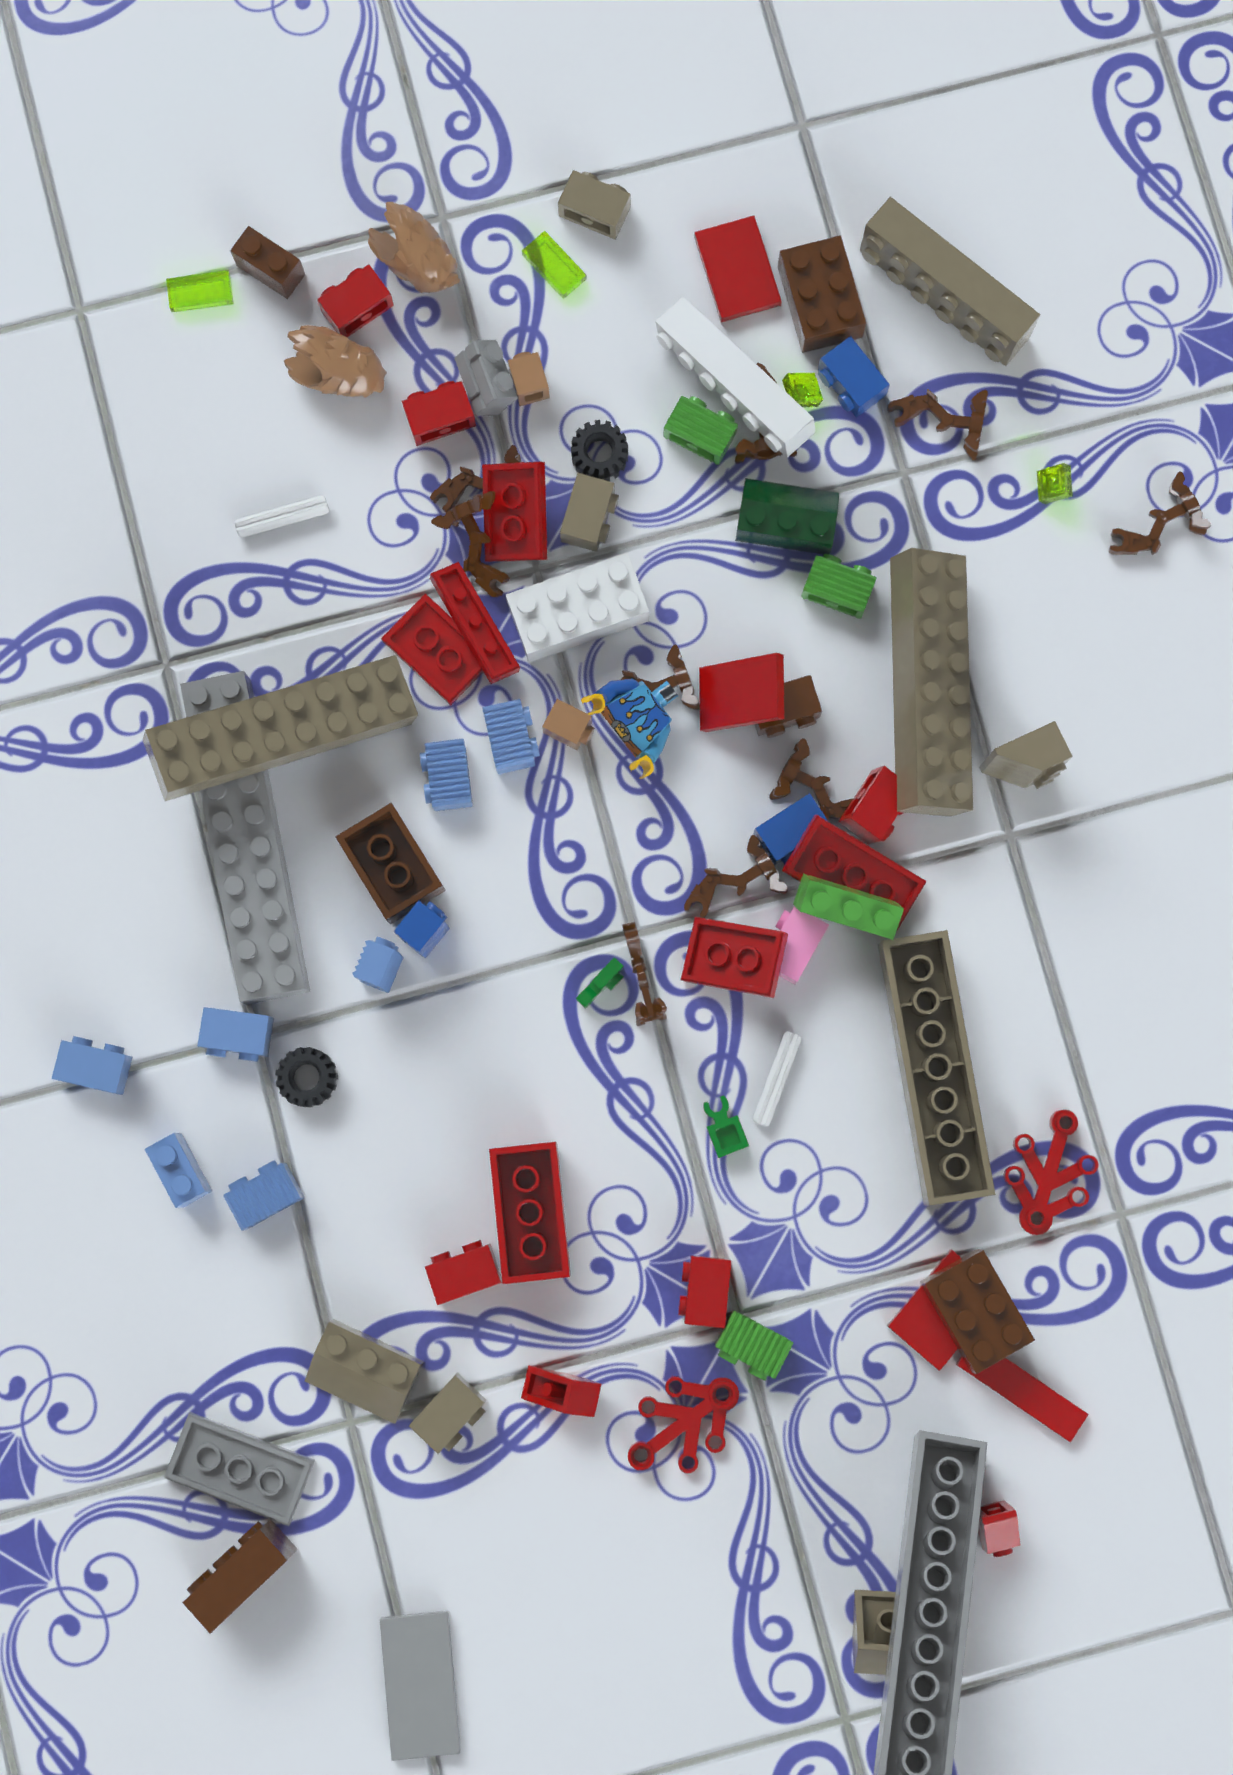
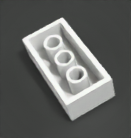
M628 552L506 594L508 607L529 663L649 621L650 611Z

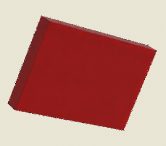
M754 215L694 232L695 242L721 323L781 306V297Z
M545 462L482 464L483 494L490 491L496 493L491 509H483L484 533L491 539V542L484 543L485 562L547 560Z
M426 593L381 638L384 644L450 706L483 673L482 668L453 618Z
M776 652L699 667L700 731L711 732L784 719V654Z
M695 917L681 981L774 998L788 933Z
M950 1249L928 1276L961 1257ZM920 1285L889 1322L887 1327L940 1371L958 1349L922 1285Z

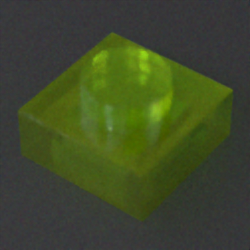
M787 373L783 378L782 382L786 393L800 406L818 407L823 401L815 373Z
M1061 463L1037 471L1039 502L1048 504L1073 496L1071 465Z

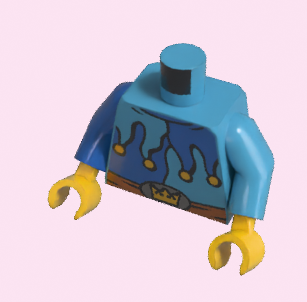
M634 679L614 680L608 682L594 694L583 697L581 699L582 704L589 701L593 703L592 711L587 714L602 713L634 757L637 758L640 755L639 759L630 764L629 769L632 771L640 765L643 769V774L639 779H644L651 775L654 770L653 764L662 753L671 731L669 723L672 719L663 707L678 697V694L668 681L651 692L643 681L637 682Z

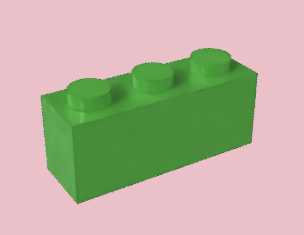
M804 873L793 903L800 912L894 940L904 910L896 901Z

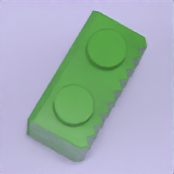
M681 396L664 426L663 437L708 459L710 462H714L716 465H720L737 434L738 424L734 422L735 419L730 414L724 411L715 413L707 409L706 403L697 397L690 396L688 399Z
M824 554L823 557L816 555L801 597L861 619L877 577L872 576V571L866 567L854 565L853 568L842 565L841 559L836 556Z
M732 1309L725 1323V1328L722 1329L714 1345L720 1349L719 1357L736 1365L739 1359L750 1365L749 1373L766 1381L768 1376L776 1379L794 1342Z

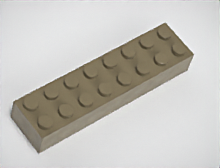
M910 548L890 558L897 812L951 817L973 811L966 556Z
M393 655L146 729L142 740L164 801H168L412 725L418 716V712L397 656Z
M948 930L895 938L894 940H882L878 944L923 1203L925 1206L996 1195Z

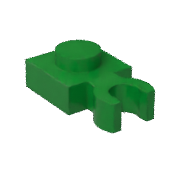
M614 957L576 997V1000L586 1009L606 988L612 991L624 978L621 974L624 966Z
M724 1095L719 1097L722 1103V1109L719 1112L712 1111L708 1101L703 1103L704 1112L707 1116L713 1118L715 1124L706 1128L718 1158L749 1147L738 1115L731 1118L727 1116L729 1103Z

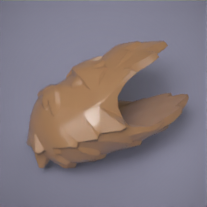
M386 202L387 211L384 213V216L394 231L396 239L385 231L380 233L373 228H369L368 244L376 257L387 265L399 279L409 281L420 293L439 292L459 283L460 278L457 274L456 258H453L447 244L440 238L435 228L419 212L404 204Z
M305 325L301 326L300 330L288 332L287 337L294 343L293 349L298 352L296 357L287 358L284 360V363L289 369V376L295 382L307 388L319 390L322 394H337V396L343 395L346 397L363 396L366 398L374 391L381 393L384 390V377L387 372L382 367L374 350L370 347L359 345L348 337L323 326Z

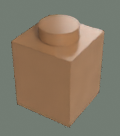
M522 352L515 355L513 359L508 360L509 373L514 382L513 386L518 397L519 407L550 398L548 383L538 352L532 354L530 352Z
M559 699L554 703L542 726L544 734L577 751L581 743L587 745L595 728L591 726V715Z

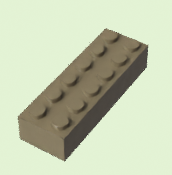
M891 196L867 222L860 246L863 258L871 265H878L882 268L892 282L897 285L902 284L911 291V295L916 301L921 304L926 303L934 309L940 320L947 324L951 323L958 328L964 339L971 343H977L984 349L985 354L992 361L1001 362L1004 366H1007L1029 340L1041 314Z

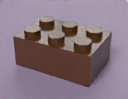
M841 235L780 250L777 267L802 353L840 344L850 336L853 340L863 338L866 320Z
M392 802L335 836L390 925L407 915L418 900L425 904L446 891Z
M976 1249L920 1281L971 1372L978 1374L1035 1341L984 1250Z
M271 1519L264 1526L258 1521L238 1540L241 1544L239 1549L233 1545L212 1564L216 1569L214 1573L207 1569L186 1589L190 1596L182 1603L209 1634L297 1551L296 1546Z

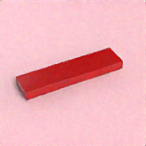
M456 562L431 573L429 579L490 684L518 673L520 666L460 563Z
M962 1356L956 1363L958 1367L1070 1443L1089 1415L1007 1358L1002 1359L978 1374L969 1370Z

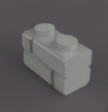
M496 340L472 341L464 351H461L454 358L476 416L498 415L518 399L513 386V379L509 375L503 359L502 349Z

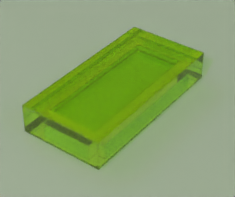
M546 231L542 232L521 250L522 256L563 299L587 280V275Z
M229 270L166 278L171 312L234 304Z

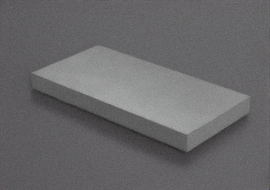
M190 1412L164 1478L290 1526L315 1460Z
M448 1610L381 1617L380 1630L391 1761L460 1754Z

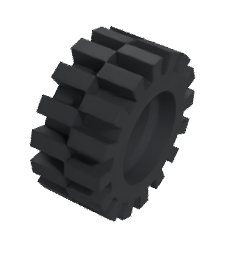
M595 420L594 425H590V422L584 424L583 430L579 428L576 431V437L573 436L571 441V456L577 473L610 481L612 476L616 479L619 476V471H624L626 461L628 462V443L626 442L625 434L620 433V428L617 425L613 428L610 421L600 424V420ZM604 441L610 445L612 454L604 462H595L587 454L589 446L593 442Z
M295 1048V1051H289L285 1054L286 1057L278 1063L280 1066L278 1070L276 1069L275 1073L277 1076V1081H275L276 1087H279L281 1096L285 1097L291 1104L300 1107L319 1106L323 1104V1101L328 1100L332 1096V1091L337 1087L335 1084L336 1079H338V1073L335 1070V1063L331 1061L327 1054L315 1048ZM306 1064L313 1065L319 1073L317 1085L310 1090L300 1089L294 1080L296 1070Z

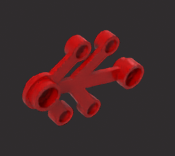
M1058 1110L1050 1117L1049 1126L1054 1135L1044 1168L1034 1151L1035 1142L1030 1135L1020 1134L1013 1140L1014 1150L1021 1154L1038 1186L1035 1198L1033 1199L1024 1184L1025 1173L1022 1168L1018 1166L1006 1168L1003 1178L1008 1185H1011L1022 1206L1019 1213L1021 1227L1032 1235L1046 1233L1052 1226L1054 1216L1074 1206L1082 1207L1089 1201V1194L1085 1188L1073 1187L1068 1191L1067 1196L1048 1204L1052 1190L1081 1175H1092L1099 1167L1098 1160L1094 1156L1083 1155L1079 1157L1077 1163L1057 1172L1068 1135H1072L1078 1127V1119L1070 1110ZM1063 1116L1070 1119L1071 1124L1068 1129H1063L1060 1126V1119ZM1021 1138H1026L1029 1141V1148L1025 1151L1021 1150L1018 1146ZM1086 1158L1090 1159L1093 1163L1090 1171H1085L1082 1167V1162ZM1013 1169L1017 1170L1020 1175L1019 1180L1015 1183L1010 1181L1008 1176L1009 1172ZM1077 1190L1083 1194V1200L1080 1203L1074 1202L1072 1198L1073 1193ZM1034 1212H1039L1042 1216V1221L1038 1225L1033 1224L1031 1221V1215Z
M679 1376L668 1378L665 1389L671 1397H680L682 1394L704 1398L694 1407L658 1402L651 1396L643 1397L638 1404V1409L642 1416L650 1418L656 1415L677 1420L648 1442L638 1441L632 1444L628 1450L629 1464L636 1470L648 1469L654 1462V1454L686 1431L683 1453L678 1458V1466L684 1473L694 1472L698 1467L696 1453L701 1419L711 1411H713L711 1432L705 1438V1445L712 1453L721 1452L725 1447L723 1433L726 1413L734 1408L739 1400L738 1387L729 1378H715L709 1385L686 1382ZM674 1380L682 1384V1388L678 1393H673L669 1390V1384ZM719 1388H725L728 1390L729 1395L727 1399L719 1400L716 1397V1391ZM645 1401H652L655 1409L651 1413H646L642 1410V1404ZM712 1436L721 1438L722 1443L718 1448H712L709 1445V1439ZM638 1449L647 1451L648 1456L644 1461H639L635 1458L634 1454ZM686 1456L692 1457L695 1461L694 1466L691 1468L683 1467L682 1459Z

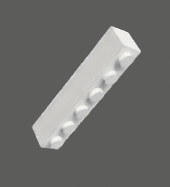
M682 297L655 321L658 332L656 337L659 343L668 351L672 349L678 355L680 363L687 370L693 369L698 373L700 381L708 390H716L721 395L720 398L724 405L731 411L736 409L742 415V419L747 427L754 432L758 430L764 436L766 444L774 452L780 451L788 458L815 434L814 418L685 297Z

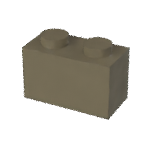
M575 170L572 171L558 201L559 217L615 240L631 208V194L625 188L618 184L609 185L601 182L595 175L589 172L580 173Z
M577 473L560 530L561 542L598 552L600 542L606 543L610 530V525L606 524L608 514H614L618 504L619 495L615 494V483Z
M457 1372L411 1422L409 1427L437 1454L443 1448L450 1451L463 1437L459 1433L461 1428L467 1422L473 1426L486 1412L482 1408L486 1399Z

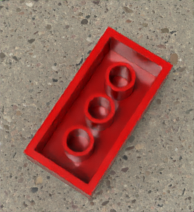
M557 1142L489 1149L502 1284L570 1277L571 1271Z

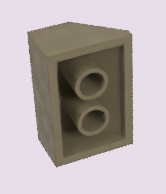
M1053 721L995 748L979 768L983 774L1022 788L1035 785L1036 789H1039L1053 782L1054 778L1060 775V772L1067 769L1065 764L1073 756L1056 722Z
M333 1319L328 1322L314 1352L305 1382L396 1424L424 1361Z
M854 1591L852 1638L854 1673L886 1675L895 1592Z

